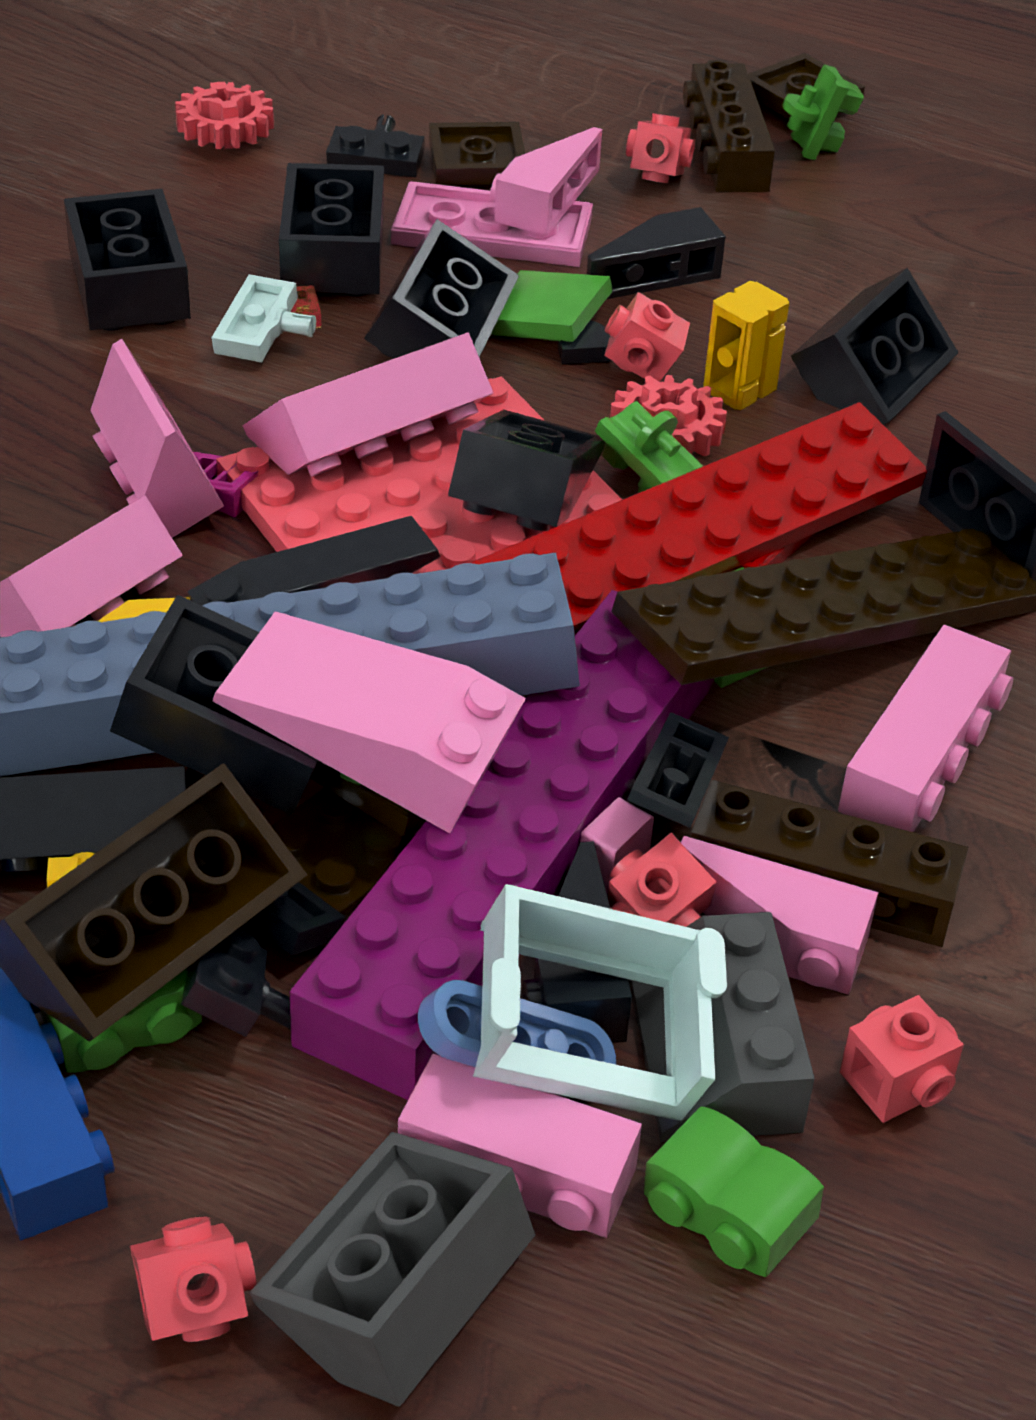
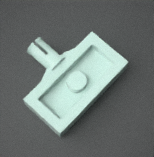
M249 274L211 337L214 354L262 362L275 338L280 334L288 332L312 337L316 329L315 315L291 312L298 299L296 283Z

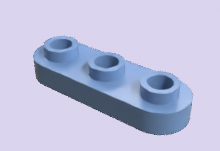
M452 980L437 988L421 1002L418 1010L419 1029L423 1039L435 1053L448 1060L476 1067L481 1047L482 986L463 980ZM520 998V1021L517 1025V1036L513 1042L616 1065V1054L613 1044L606 1032L598 1024L589 1019Z

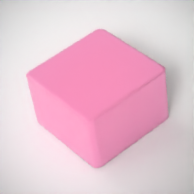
M620 797L595 818L581 832L580 842L594 841L607 895L609 881L612 880L609 875L617 863L634 850L639 849L645 854L651 847L654 816Z

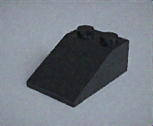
M503 409L463 429L448 496L464 500L463 508L468 511L482 515H495L496 511L499 510L518 516L516 522L521 526L539 531H548L550 526L557 527L569 518L604 449L605 442L598 435Z

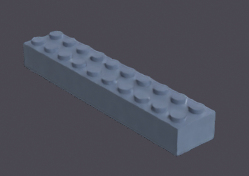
M556 553L543 555L523 554L510 560L484 564L463 563L445 570L419 574L398 573L380 580L353 584L339 582L321 589L295 593L274 592L262 598L230 603L216 601L203 605L258 632L262 630L276 611L469 666L519 695L580 686L574 625ZM150 611L138 617L106 622L85 621L73 627L41 632L26 630L12 636L1 637L0 776L154 753L145 747L110 732L126 681L167 612Z

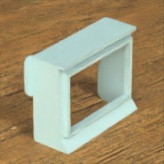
M505 884L481 923V931H484L481 1047L473 1077L682 1121L715 1081L711 998L720 997L727 988L725 943L722 935L712 928L692 929ZM518 954L664 987L667 1076L513 1042L517 1036V1025L520 1021L521 972L518 967Z

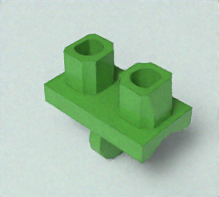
M823 65L814 86L805 85L801 95L788 94L782 104L785 111L791 115L787 127L793 130L791 133L792 139L803 148L801 154L804 158L816 160L819 151L838 152L844 140L845 130L840 123L834 122L838 112L850 115L857 113L863 101V94L858 86L843 80L835 67Z
M635 401L616 416L611 418L605 417L599 420L594 431L605 442L602 456L614 468L624 470L630 466L641 477L638 483L639 493L703 467L672 436L677 427L678 420L667 410L653 417L640 403Z

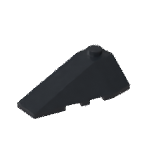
M407 516L239 562L187 591L184 597H190L191 601L203 606L216 601L230 603L262 598L274 592L295 593L321 589L339 582L353 584L386 579L398 573H413L440 558V554L412 516Z

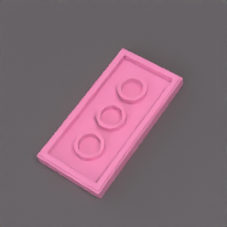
M411 181L407 186L391 229V245L417 248L436 219H438L492 257L580 267L592 219L593 204L574 201L550 233L543 235L494 222L495 202L491 201V191Z

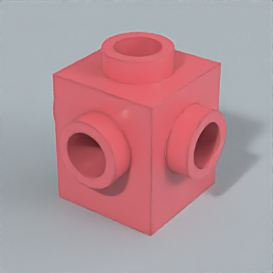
M652 113L651 121H638L637 130H630L626 146V156L632 157L630 168L643 170L642 179L668 183L669 175L684 174V168L690 167L694 154L695 140L690 139L692 128L678 126L679 117ZM655 139L660 140L664 145V152L659 158L651 155L653 140Z
M638 292L627 308L619 305L611 315L604 332L610 335L604 356L613 360L619 368L626 372L635 373L645 379V376H651L660 382L684 351L690 322L673 313L663 302L651 300Z
M670 833L645 854L637 849L617 863L609 875L612 880L609 881L607 897L610 909L687 927L699 919V915L711 906L717 882L681 842Z
M917 995L894 1007L889 1005L881 1006L872 1011L862 1022L849 1028L840 1074L881 1122L885 1123L919 1105L930 1107L943 1100L955 1085V1074L964 1044L959 1040L953 1026L945 1018L938 1017L928 1004Z
M209 1217L188 1218L164 1226L162 1228L164 1238L130 1246L144 1322L152 1341L182 1334L183 1340L187 1342L203 1341L227 1333L231 1329L229 1321L248 1317L244 1292L252 1290L257 1285L251 1252L247 1241L234 1243V1238L224 1223L211 1226ZM205 1273L198 1282L188 1284L195 1275Z

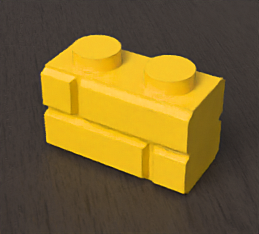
M748 281L735 288L734 293L728 292L713 300L703 387L708 386L711 388V396L721 397L726 405L733 409L743 410L755 403L757 397L763 398L777 390L786 330L784 324L787 322L790 303L788 298L757 281Z

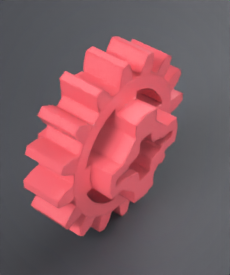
M225 82L210 83L209 89L196 86L193 87L194 94L182 93L181 101H176L175 103L177 131L184 133V139L187 141L198 138V146L203 147L208 143H215L216 149H222L223 147L224 149L240 148V142L245 141L253 145L257 144V136L267 138L269 136V129H274L272 99L265 98L263 90L251 92V85L235 88L233 82H228L227 84Z
M666 375L664 382H659L651 376H645L644 385L641 386L636 382L630 381L627 383L626 391H616L615 401L611 403L610 418L622 412L635 401L640 403L653 417L660 412L670 411L678 420L677 427L672 436L691 455L692 452H696L706 457L710 454V446L719 447L721 444L722 434L725 431L727 410L722 409L723 399L721 397H710L711 388L708 386L697 389L693 385V379L688 378L682 383H675L672 375Z

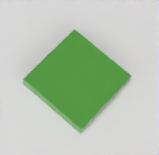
M520 270L517 273L519 277L490 335L573 342L612 293L610 276Z

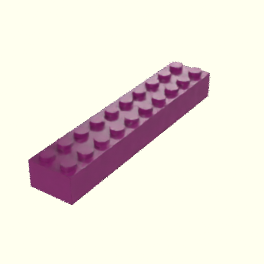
M611 590L575 635L580 686L533 693L526 696L502 745L451 833L426 821L290 990L292 1047L408 1101L432 1054H437L427 1045L421 1035L418 1025L420 1004L426 996L452 980H463L483 986L484 931H481V923L505 884L558 896L580 845L581 832L618 797L627 801L631 789L670 712L689 720L714 685L715 678L681 685L611 612L617 591Z

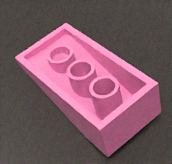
M275 611L215 692L212 701L446 832L451 833L502 745L526 698L469 666Z

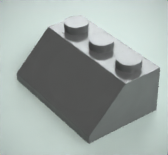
M760 912L702 916L687 927L697 930L712 928L722 935L725 943L727 988L720 997L711 998L715 1081L682 1121L655 1116L660 1142H667L700 1106L724 1114L742 1126L752 1136L802 1133L815 1078L772 913ZM629 980L646 1071L667 1076L664 987Z
M391 1132L249 1293L254 1304L338 1383L400 1407L534 1238L535 1232L512 1167Z

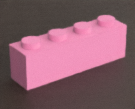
M943 625L848 764L838 812L914 832L921 819L931 822L940 807L945 793V786L943 784L945 781L956 783L968 757L969 749L967 746L969 744L976 747L980 745L991 720L992 713L989 711L991 708L1000 711L1009 696L1014 678L1005 673L1011 650Z

